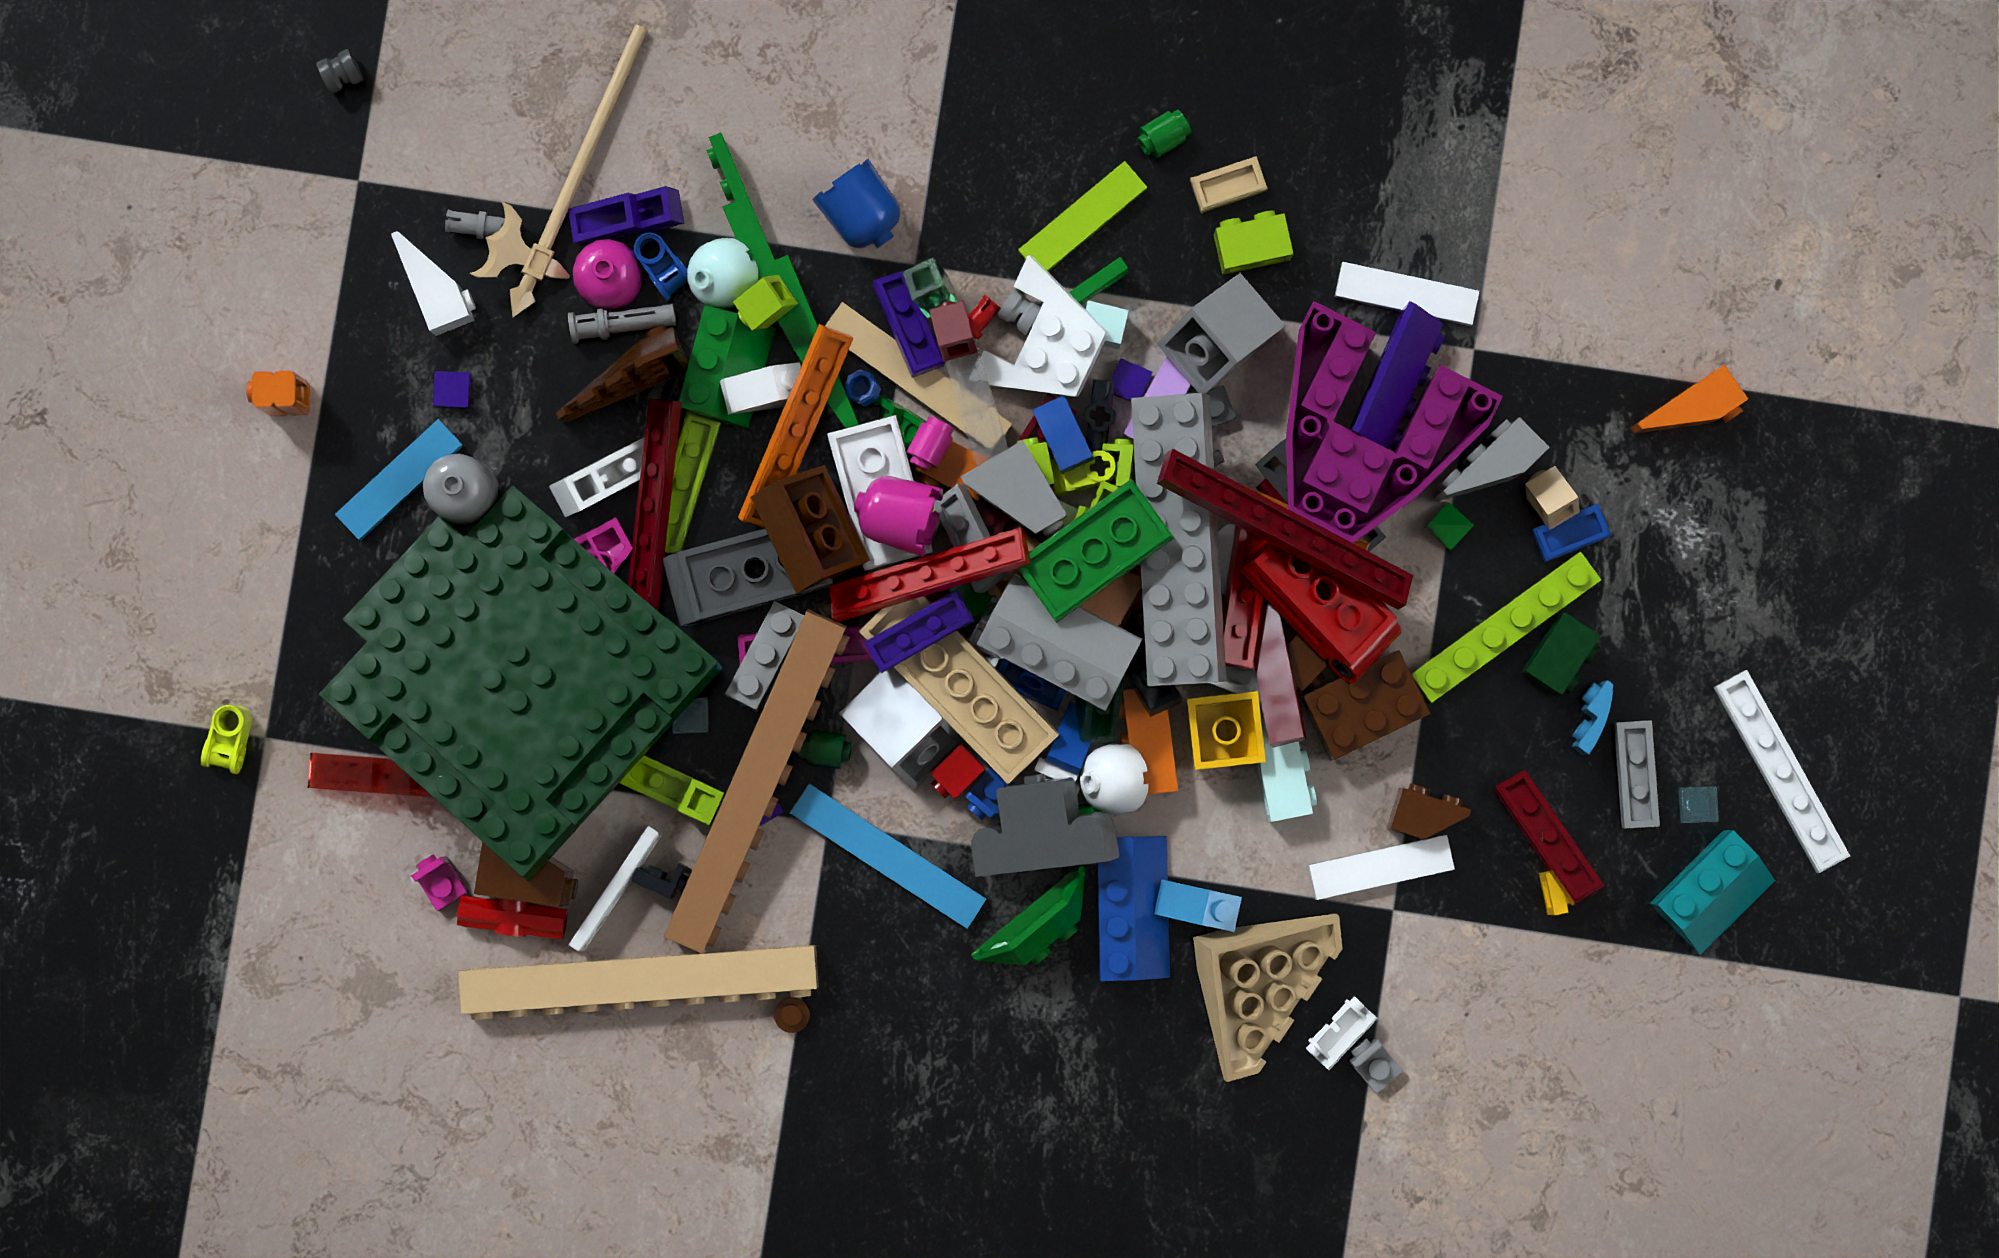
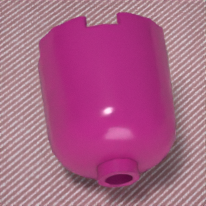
M892 476L876 478L870 483L866 493L860 491L856 498L854 512L860 513L859 526L861 532L875 542L924 557L926 551L924 550V545L930 546L940 513L933 512L935 500L941 501L943 499V489Z

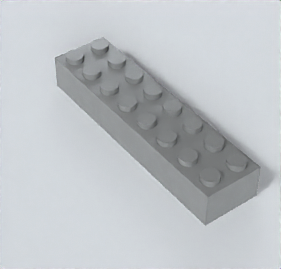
M1190 393L1131 398L1136 485L1174 536L1172 541L1141 562L1147 685L1160 686L1226 681L1217 515L1157 484L1165 454L1172 448L1214 470L1210 395Z

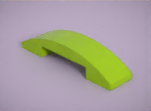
M645 755L619 782L710 826L726 794Z

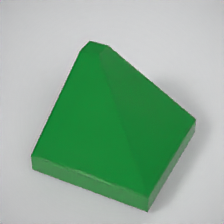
M1447 502L1424 528L1451 551L1474 525L1451 503Z

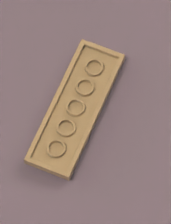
M926 596L883 608L859 632L869 640L932 604V602ZM959 630L894 666L1007 784L1060 734Z

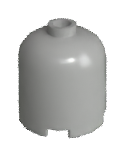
M450 454L436 460L427 470L423 481L424 498L430 509L448 523L458 526H475L496 504L499 495V482L493 471L482 461L463 454Z

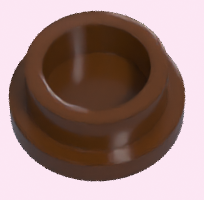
M797 997L783 999L778 1003L774 1011V1019L777 1026L789 1033L802 1030L810 1018L807 1004Z

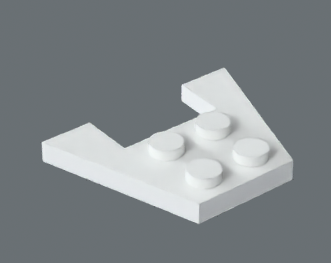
M1028 255L1013 287L1044 302L1015 365L989 351H983L969 382L1079 397L1109 333L1032 255Z

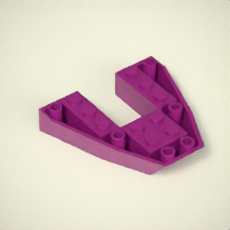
M1313 301L1299 329L1286 431L1288 509L1354 543L1414 500L1490 425L1503 396L1439 365L1431 376L1393 452L1333 422L1377 332Z

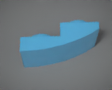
M1608 680L1600 682L1599 685L1593 683L1582 697V700L1586 703L1581 708V711L1592 719L1589 722L1586 719L1583 720L1573 733L1576 741L1571 746L1582 755L1591 752L1607 721L1613 696V684Z

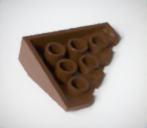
M666 325L648 331L646 333L647 338L636 343L557 411L558 419L563 424L685 374L689 361L674 327L667 329Z

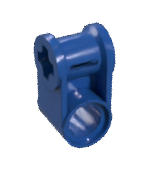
M644 233L636 239L634 253L637 259L647 271L648 277L664 299L669 301L671 294L688 282L686 267L672 253L659 235ZM647 243H657L660 246L658 256L653 259L644 258L642 256L643 247Z

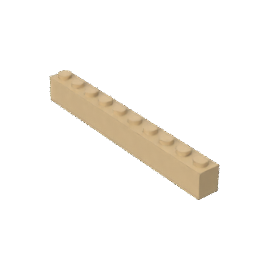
M816 945L464 969L458 971L461 1014L471 1013V1020L493 1018L492 1012L506 1011L507 1017L528 1016V1009L542 1008V1015L564 1013L563 1007L577 1006V1012L599 1011V1004L613 1003V1010L633 1009L634 1002L648 1001V1007L670 1006L669 999H683L684 1005L704 1004L705 997L719 996V1002L740 1001V994H754L755 1000L775 999L776 992L790 991V997L811 996V989L819 988Z

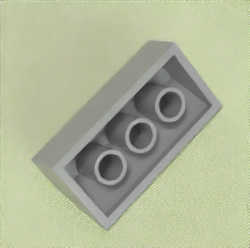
M1014 573L994 608L977 645L1106 711L1142 638L1081 607H1078L1056 623L1025 578Z

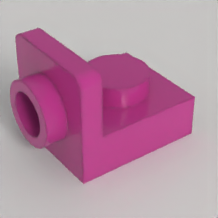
M433 854L416 865L419 871L411 875L415 882H419L436 911L442 910L459 899L461 895L469 892L447 856L437 859Z

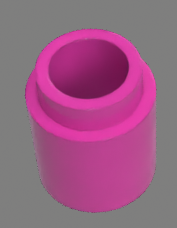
M929 416L926 423H921L906 452L912 456L910 463L925 471H929L930 467L938 469L953 440L951 434L954 428L939 419Z

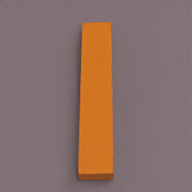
M821 324L818 325L738 516L741 521L765 528L751 496L777 480L797 474L854 339L849 334Z

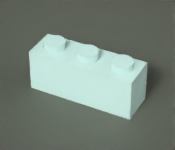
M1261 715L1266 762L1256 764L1268 822L1313 814L1312 806H1317L1314 786H1307L1305 772L1310 771V764L1306 750L1300 751L1299 742L1272 748L1269 745L1264 715Z

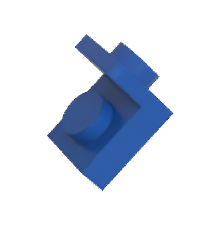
M990 766L965 796L970 801L966 807L981 820L986 815L993 819L999 812L997 789L1015 783L1011 781L1007 784Z

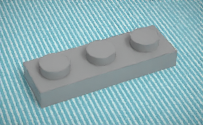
M956 484L943 495L941 501H935L934 508L937 513H940L939 518L954 548L991 537L965 485ZM1006 571L973 581L971 584L975 592L985 593L1009 573Z
M776 601L773 602L725 693L726 697L756 712L759 711L781 670L804 615Z
M1652 720L1614 723L1622 829L1660 826Z

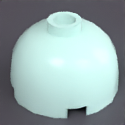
M721 238L706 243L696 250L689 261L687 279L691 292L700 302L719 309L736 308L733 301L758 282L756 261L750 260L749 255L746 253L749 249L745 244L734 238Z

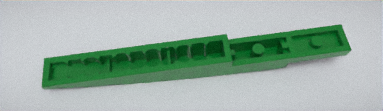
M720 132L708 137L712 148L706 151L713 168L721 167L725 180L720 181V185L727 201L735 200V202L727 204L722 208L736 240L747 246L749 250L746 253L749 255L750 260L756 261L758 281L763 277L779 275L798 304L778 319L777 322L803 364L818 328L789 256L786 255L779 259H774L724 137ZM838 376L827 404L844 429L858 426V421Z

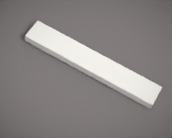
M1745 670L1715 686L1716 693L1816 873H1821L1850 857L1748 671Z

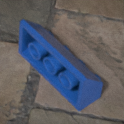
M1167 836L1117 837L1120 857L1108 862L1097 863L1100 981H1126L1170 978L1169 918L1154 914L1161 879L1168 881Z

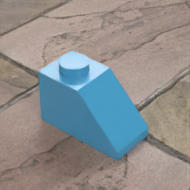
M1161 879L1154 914L1235 932L1242 897Z

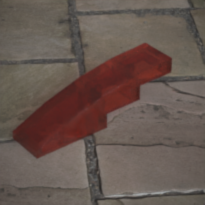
M310 753L307 788L433 797L389 758Z

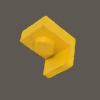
M1550 872L1539 873L1547 914L1559 915L1569 913L1567 904L1571 903Z

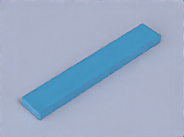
M808 784L790 812L799 820L967 929L986 901L985 897L811 784Z

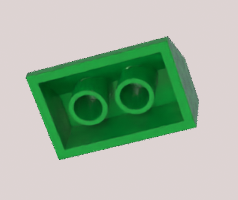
M704 305L679 402H682L681 412H688L749 429L754 411L728 415L720 380L765 368L776 328L770 326L765 329L752 331L740 320L738 313Z

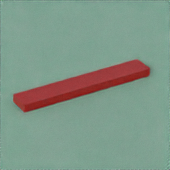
M1020 527L830 585L832 618L837 622L1030 565L1026 531Z

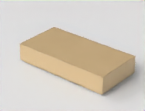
M1256 156L1190 178L1201 213L1266 192L1268 189Z

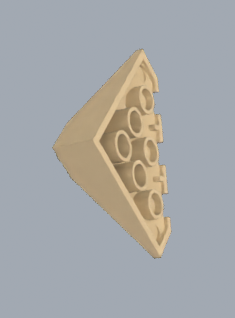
M1329 914L1235 927V932L1219 930L1193 937L1197 972L1223 1078L1226 1082L1258 1074L1266 1063L1261 1057L1274 1039L1280 1043L1294 1022V1019L1289 1017L1299 1000L1303 998L1308 1001L1322 980L1317 974L1330 956L1335 960L1343 949L1339 915Z

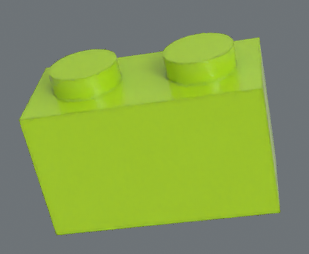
M1265 211L1254 215L1255 220L1241 222L1240 218H1233L1220 222L1221 227L1216 228L1213 235L1222 275L1290 261L1293 256V249L1285 214L1275 215V211Z

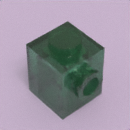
M934 257L902 272L912 300L927 318L931 317L930 309L937 308L945 302H958L948 274Z

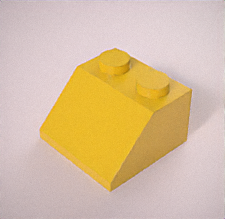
M1258 691L1187 699L1195 770L1266 762Z

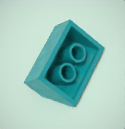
M1723 830L1649 904L1701 955L1775 880L1760 857L1734 830Z

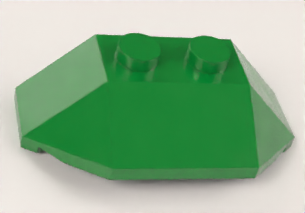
M1077 865L972 952L971 956L976 961L1027 965L1030 961L1035 965L1040 963L1052 952L1048 948L1049 945L1058 938L1065 942L1079 930L1075 924L1081 920L1085 877L1084 867Z

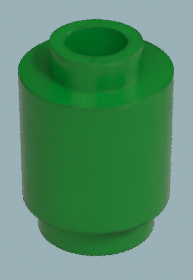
M1175 110L1172 113L1167 111L1140 127L1139 132L1141 136L1137 137V141L1147 156L1152 154L1155 158H1159L1185 142L1186 137L1191 134V128L1179 110Z

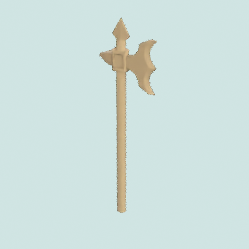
M635 25L538 244L534 243L532 248H529L524 243L520 232L522 219L511 205L502 202L505 212L503 226L498 232L485 237L489 248L488 260L482 268L470 273L477 278L497 277L500 271L508 265H523L521 273L524 276L520 285L510 289L512 318L535 302L532 291L536 281H542L544 276L559 279H569L570 277L561 264L552 259L554 251L551 250V247L648 30L640 25Z

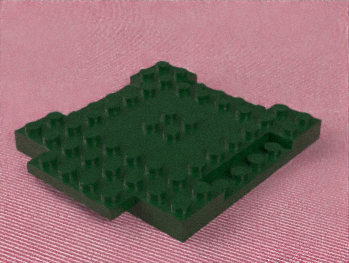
M512 485L465 537L446 520L438 516L343 618L367 643L319 695L519 875L530 882L721 671L722 667L715 658L667 617L660 614Z

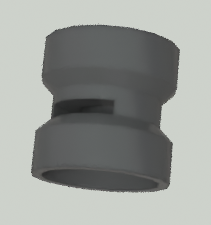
M349 48L339 52L338 56L332 60L325 58L316 62L320 75L331 94L341 91L344 84L351 83L354 85L364 80Z

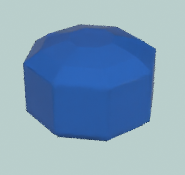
M858 370L848 376L844 390L852 403L866 407L877 401L881 387L877 378L872 373Z

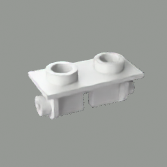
M1355 996L1350 1001L1348 999L1344 1001L1345 1004L1332 1017L1333 1022L1330 1025L1325 1024L1312 1039L1308 1040L1310 1044L1306 1049L1328 1070L1339 1061L1378 1019Z

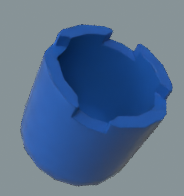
M866 159L862 165L859 163L832 182L834 185L825 193L819 192L812 199L843 241L851 247L865 248L874 244L876 248H879L894 237L891 230L899 221L900 207L869 159Z

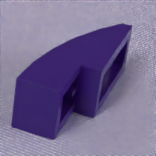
M668 186L638 194L628 192L568 209L573 243L576 244L642 234L685 224L679 190Z

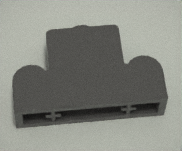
M1045 774L1023 777L1024 783L997 789L996 794L1001 824L979 829L971 840L975 877L1108 862L1120 857L1116 828L1110 816L1103 812H1093L1080 816L1075 780L1072 777L1045 780Z

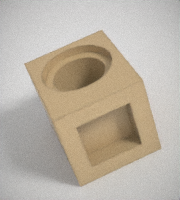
M1556 466L1547 471L1541 470L1536 472L1525 483L1527 500L1549 530L1580 513L1578 496Z

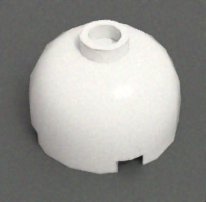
M1114 743L1095 749L1084 760L1080 770V785L1086 801L1093 808L1100 812L1117 815L1136 811L1144 803L1149 783L1143 784V772L1148 771L1140 752L1130 744Z

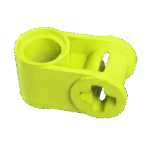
M1094 451L1091 452L1094 460L1064 474L1061 473L1055 458L1051 459L1055 483L1052 486L1054 494L1056 496L1077 493L1099 486L1102 480L1110 483L1114 479V472L1116 470L1114 458L1108 452ZM1102 460L1104 465H1110V468L1105 469L1104 476H1098L1097 471L1090 470L1096 466L1095 461Z
M225 705L215 711L208 738L202 750V766L209 767L210 765L227 768L230 769V773L236 775L240 772L245 759L246 744L252 725V716L246 707L241 705ZM230 711L235 712L239 718V724L235 730L229 729L226 725V716Z

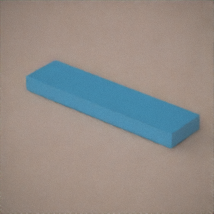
M437 419L335 515L361 541L423 484L427 470L436 460L446 455L456 454L464 445L441 420Z

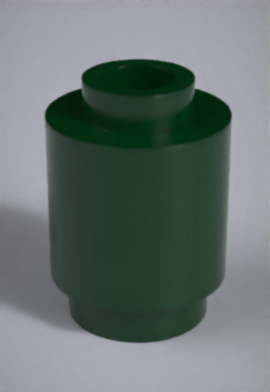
M812 730V733L803 732L807 736L799 751V760L807 761L808 765L841 770L843 763L849 764L852 743L846 742V735Z

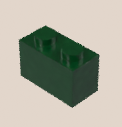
M1562 613L1558 615L1521 671V674L1555 696L1562 695L1564 691L1569 694L1580 679V676L1576 673L1583 662L1589 664L1597 654L1600 647L1596 645V642L1600 635L1567 613Z

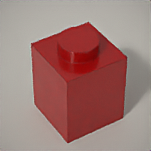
M960 744L930 773L935 778L931 785L944 798L951 795L956 799L985 771V768Z

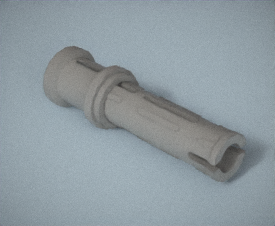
M674 304L609 313L603 308L598 309L597 313L575 315L574 312L568 313V322L572 344H577L580 339L600 337L602 340H607L614 333L652 329L666 325V327L676 326Z

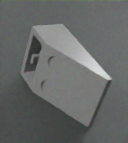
M1520 417L1512 423L1506 419L1486 437L1490 442L1486 448L1480 444L1461 462L1465 466L1461 472L1456 468L1436 486L1440 493L1434 499L1440 502L1511 481L1524 473L1550 447Z

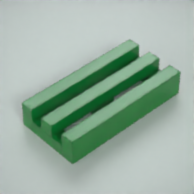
M1119 257L1069 293L1083 305L1127 275L1128 267L1122 258Z

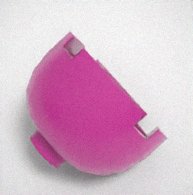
M611 239L596 240L585 246L577 255L573 266L574 285L581 298L592 307L603 308L607 311L630 304L640 293L644 280L642 265L634 251L624 243Z

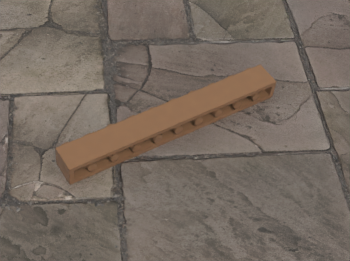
M809 609L806 611L663 937L702 954L706 945L714 947L722 929L716 925L721 913L728 915L736 895L730 893L735 880L742 883L750 863L744 861L749 848L756 851L764 831L758 829L763 816L770 818L774 811L778 798L772 795L777 784L785 785L793 766L788 765L787 761L792 751L799 754L807 736L806 733L801 732V729L806 719L814 720L821 701L815 699L820 686L828 688L836 670L829 667L834 654L842 656L850 638L844 634L847 626Z

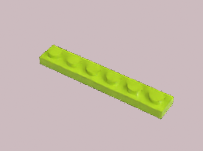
M1581 552L1577 553L1411 673L1417 687L1429 703L1434 702L1601 581V578Z

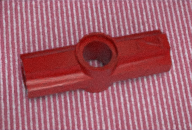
M461 895L457 910L458 926L495 930L494 933L516 937L531 935L563 940L568 921V909L532 905L529 902L503 898L496 900Z

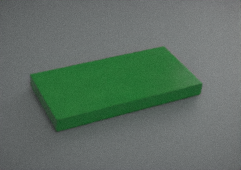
M1130 479L1030 551V565L1020 567L1018 570L1057 623L1172 541L1174 536L1135 482Z

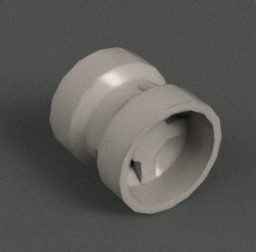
M1015 288L1003 304L997 317L1005 322H1013L1017 325V329L1027 336L1043 304L1038 301H1030L1026 298L1025 292Z

